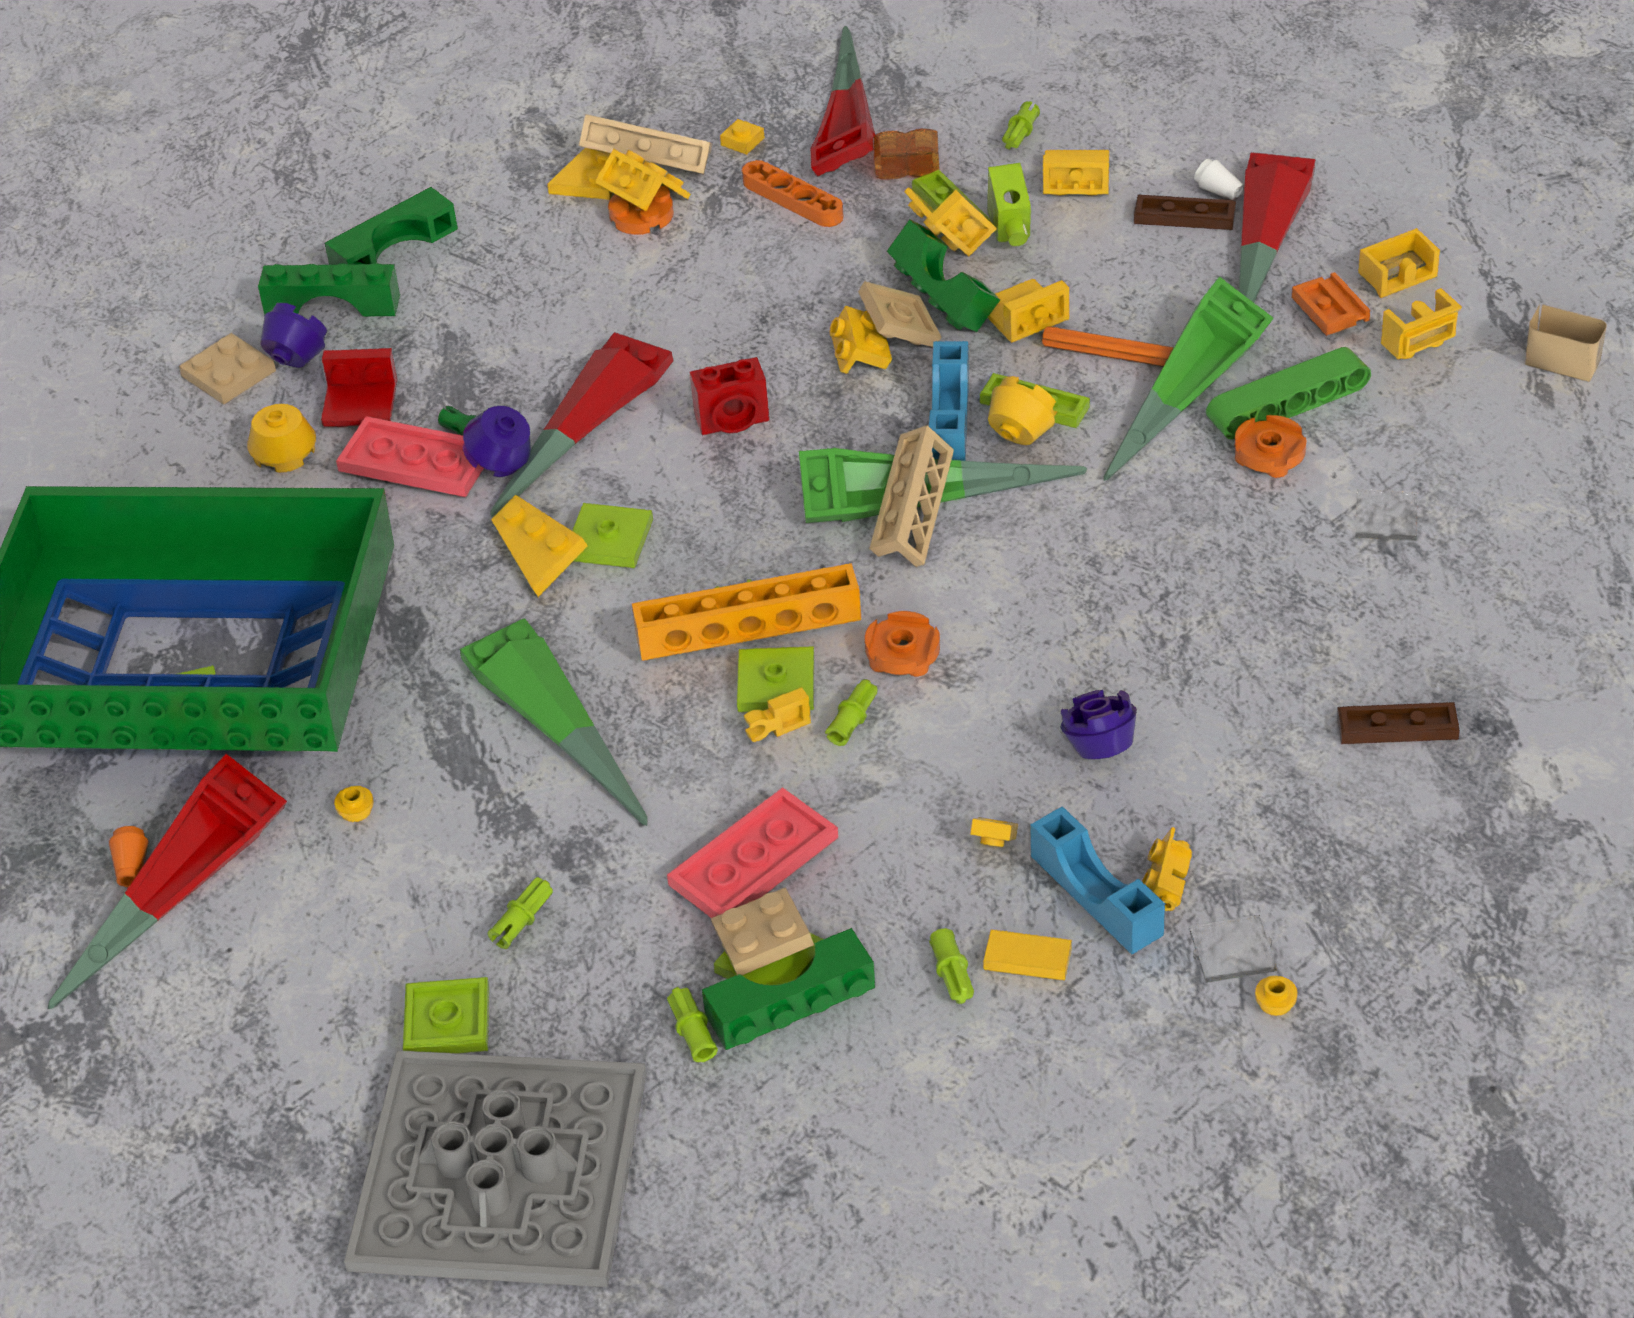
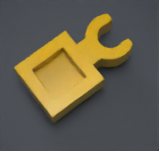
M801 687L768 700V709L764 711L752 710L744 715L745 721L750 726L745 729V732L752 742L764 739L771 731L778 737L811 723L809 696Z

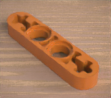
M755 160L743 166V184L747 189L820 226L832 227L843 221V203L839 198L767 162ZM786 186V188L777 189L775 187ZM810 198V200L800 201L798 199Z

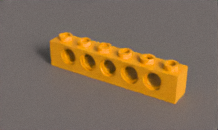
M852 563L631 603L635 633L642 661L861 620L860 592Z

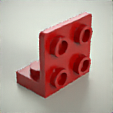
M392 348L323 350L322 363L327 381V391L321 417L322 426H360L366 416L391 421L398 380Z

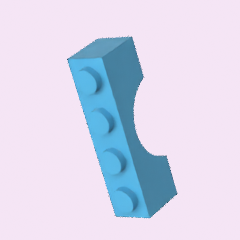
M933 341L932 410H930L929 427L954 449L952 460L966 461L969 393L968 341ZM932 448L934 459H939L940 454Z
M1063 806L1030 824L1031 857L1131 955L1164 936L1165 903L1140 879L1135 880L1129 885L1116 879L1097 856L1088 830Z

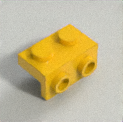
M845 306L839 317L833 319L829 332L832 337L835 357L837 358L840 372L847 374L856 360L887 369L892 361L886 337L878 333L868 311Z

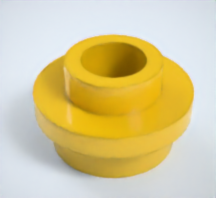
M362 786L347 787L341 790L334 799L337 813L349 822H359L367 818L374 804L371 791Z
M1269 976L1257 984L1255 999L1265 1013L1279 1016L1289 1012L1295 1005L1298 992L1291 980L1282 976Z

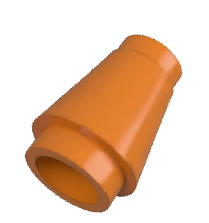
M135 826L117 828L113 832V837L109 840L116 881L118 885L123 887H129L144 866L149 844L144 831Z

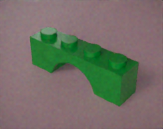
M429 187L325 242L329 265L342 263L348 265L377 263L379 255L386 248L396 243L409 240L433 243L458 230L454 203L434 188Z
M909 219L887 250L888 254L896 261L894 267L904 275L913 278L910 283L920 292L930 296L928 302L932 306L947 313L945 319L952 326L959 330L966 327L977 332L1000 299L982 281L964 272H960L955 277L945 280L943 261L948 247L930 229Z
M394 264L264 265L258 284L264 315L271 312L276 303L294 305L296 307L293 312L299 314L301 307L307 301L316 297L331 296L349 302L363 317L396 316L400 299Z
M847 929L814 943L815 956L811 966L803 975L791 982L779 985H763L752 982L738 974L702 989L705 1015L725 1050L740 1044H747L759 1036L776 1029L785 1028L797 1020L814 1013L823 1012L833 1005L852 997L862 996L867 991L874 989V961L853 929Z

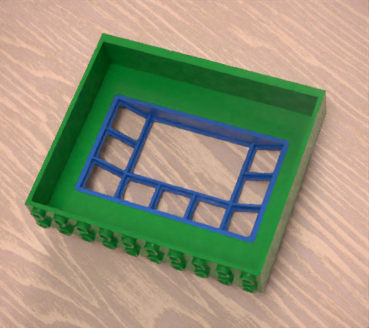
M26 486L0 548V747L338 752L394 549L385 489ZM70 598L112 615L105 637L59 620L58 617L65 599ZM332 603L327 620L293 634L296 622L300 617ZM128 617L284 619L267 675L106 673L123 624ZM57 634L99 651L92 673L44 656L51 635ZM321 639L317 656L282 670L285 658L289 653ZM42 670L77 685L32 684L37 671ZM311 675L307 688H284Z

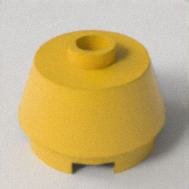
M1005 377L1001 384L992 391L988 422L1004 439L1020 445H1030L1054 426V417L1057 411H1054L1053 407L1056 401L1046 390L1038 385H1035L1032 390L1018 384L1019 377Z
M273 404L264 407L254 415L247 441V449L258 467L261 468L263 464L275 467V471L278 473L288 472L304 465L303 459L310 452H315L316 433L299 409L289 404Z

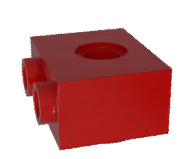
M757 357L689 371L694 415L702 436L721 431L725 433H738L748 429L753 424L770 421L766 378Z

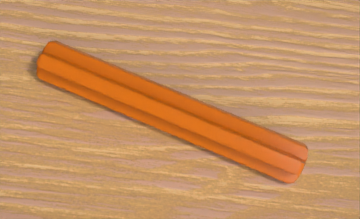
M1051 326L1045 328L1042 336V344L1046 347L1157 366H1164L1173 347Z

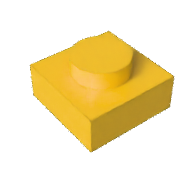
M737 119L720 135L721 146L746 155L765 138L763 127Z
M982 817L973 818L970 835L981 836V844L1004 847L1005 840L1011 841L1016 839L1018 823Z

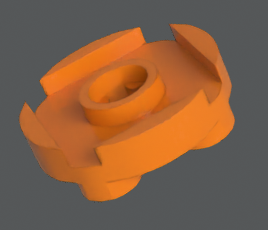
M660 186L647 211L615 194L608 204L610 221L615 222V226L619 231L627 234L650 233V227L660 225L661 229L670 223L674 215L670 190L666 186Z
M1266 415V421L1255 422V418H1252L1242 423L1235 433V461L1252 470L1267 473L1274 478H1280L1287 475L1289 469L1296 467L1302 462L1306 454L1307 440L1302 435L1301 426L1289 418L1278 415Z
M896 611L887 614V620L877 624L876 619L869 625L865 632V652L871 669L876 672H886L895 675L909 674L914 677L923 676L928 672L929 665L937 659L940 653L939 630L937 627L934 629L929 624V619L920 613ZM901 640L908 641L907 645H897L900 644Z

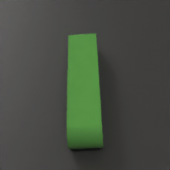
M1341 347L1214 397L1206 408V416L1225 437L1234 440L1238 427L1249 419L1255 418V422L1266 421V415L1291 418L1359 391L1370 380L1371 370L1350 348Z

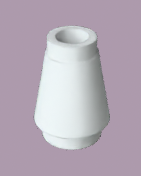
M1209 158L1204 160L1194 176V180L1199 183V188L1236 201L1244 191V184L1218 160L1212 161Z

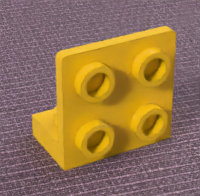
M613 148L595 180V183L644 211H647L661 185L666 186L669 190L687 200L691 195L681 188L684 184L683 181L667 173L660 166L644 161V158L630 150L623 154Z
M1046 150L1045 155H1043V194L1059 196L1065 194H1087L1091 196L1109 194V150Z
M910 187L904 191L912 200L908 206L921 219L926 216L927 218L923 223L936 236L943 233L944 235L941 239L954 252L960 248L969 257L997 229L989 219L956 189L936 210L929 206Z
M1035 279L1027 280L995 293L1000 301L988 316V319L1011 343L1042 331L1048 326L1052 327L1069 320V286L1063 280L1046 287H1042Z

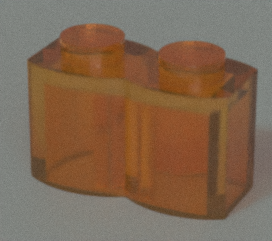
M921 128L907 133L884 131L874 136L876 177L880 179H899L907 175L922 177L940 170L938 131Z

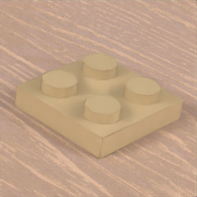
M866 281L863 282L858 293L878 333L886 338L896 337L904 339L914 345L923 344L933 347V341H940L942 337L920 296Z
M232 333L221 338L179 366L183 378L223 405L276 371L274 360Z
M786 887L767 893L761 898L737 908H731L723 914L711 918L714 930L737 975L747 974L814 945L811 934Z

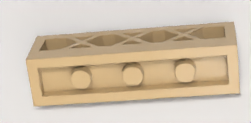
M585 114L579 142L581 147L611 153L613 148L623 154L630 150L644 158V161L700 174L705 173L708 155L711 154L713 145L711 142L587 114Z
M928 425L900 434L869 548L878 557L898 551L915 567L925 564L954 449ZM932 448L940 454L937 465L932 454ZM926 473L931 485L930 494H928L924 481ZM918 501L924 515L922 523L917 511ZM911 530L916 543L915 549L908 543Z

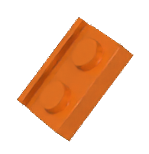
M1335 272L1331 273L1330 278L1325 280L1319 277L1292 287L1291 298L1326 336L1356 326V321L1362 319L1364 322L1370 321V309Z

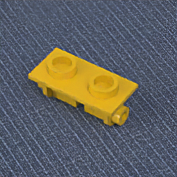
M1174 827L1170 828L1162 840L1157 838L1152 844L1147 860L1152 862V865L1142 879V882L1165 903V911H1173L1175 907L1180 905L1185 880L1183 879L1188 873L1192 857V850L1186 841L1173 840Z

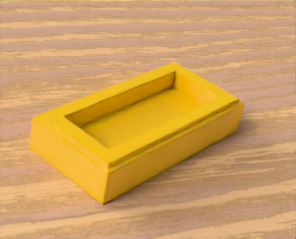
M991 929L983 960L984 970L1065 981L1072 951V940Z

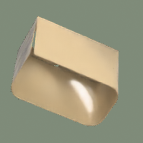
M1539 304L1529 322L1525 365L1590 382L1601 361L1607 324L1601 319L1542 304L1538 330Z

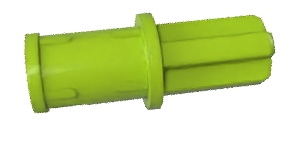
M1024 102L1020 106L1018 113L1010 118L1008 129L1002 137V141L1006 144L1005 148L1009 150L1012 147L1018 148L1023 139L1031 134L1033 123L1040 114L1037 104L1030 111L1029 108L1032 102Z
M861 680L849 698L840 702L837 716L825 731V734H828L826 736L827 739L838 746L846 745L858 724L864 723L867 718L866 710L878 693L877 686L871 684L870 680Z
M539 877L534 878L516 900H510L507 903L508 910L487 932L490 940L493 942L505 931V934L496 945L502 949H508L526 925L529 926L534 923V915L552 895L553 889L550 887V883Z
M947 928L938 929L929 937V944L937 960L936 972L939 977L944 979L950 998L956 1000L958 1004H963L974 995V989L966 970L968 961L964 955L960 954L954 932Z
M676 987L672 989V993L667 997V1001L677 1021L675 1025L677 1033L684 1037L695 1062H706L712 1059L717 1054L718 1048L707 1028V1016L699 1011L688 988L680 989Z

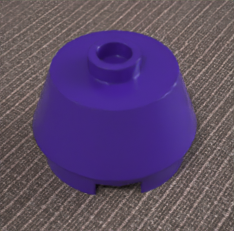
M276 303L273 310L264 315L260 345L276 362L282 365L302 368L324 350L327 328L313 315L308 320L302 315L294 313L293 311L296 307L294 305Z
M507 406L490 407L471 419L464 429L463 452L468 462L475 468L477 465H480L486 470L495 472L493 474L495 477H505L515 473L529 459L531 451L530 427L525 417L513 408Z
M1103 690L1091 691L1073 698L1074 707L1071 709H1061L1063 721L1060 728L1079 756L1085 759L1110 758L1124 752L1132 745L1137 709L1131 704L1127 692L1120 690L1117 693L1118 696H1105Z

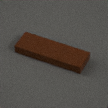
M1139 194L1137 195L1134 224L1233 230L1236 201Z
M1455 702L1337 707V721L1341 744L1459 740L1460 728Z

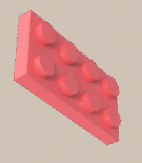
M367 416L336 460L339 472L462 497L468 495L484 469L480 465H477L476 468L473 467L466 459L462 448L464 444L463 435Z
M782 787L668 873V885L710 918L716 917L731 908L747 904L768 893L838 839V827Z

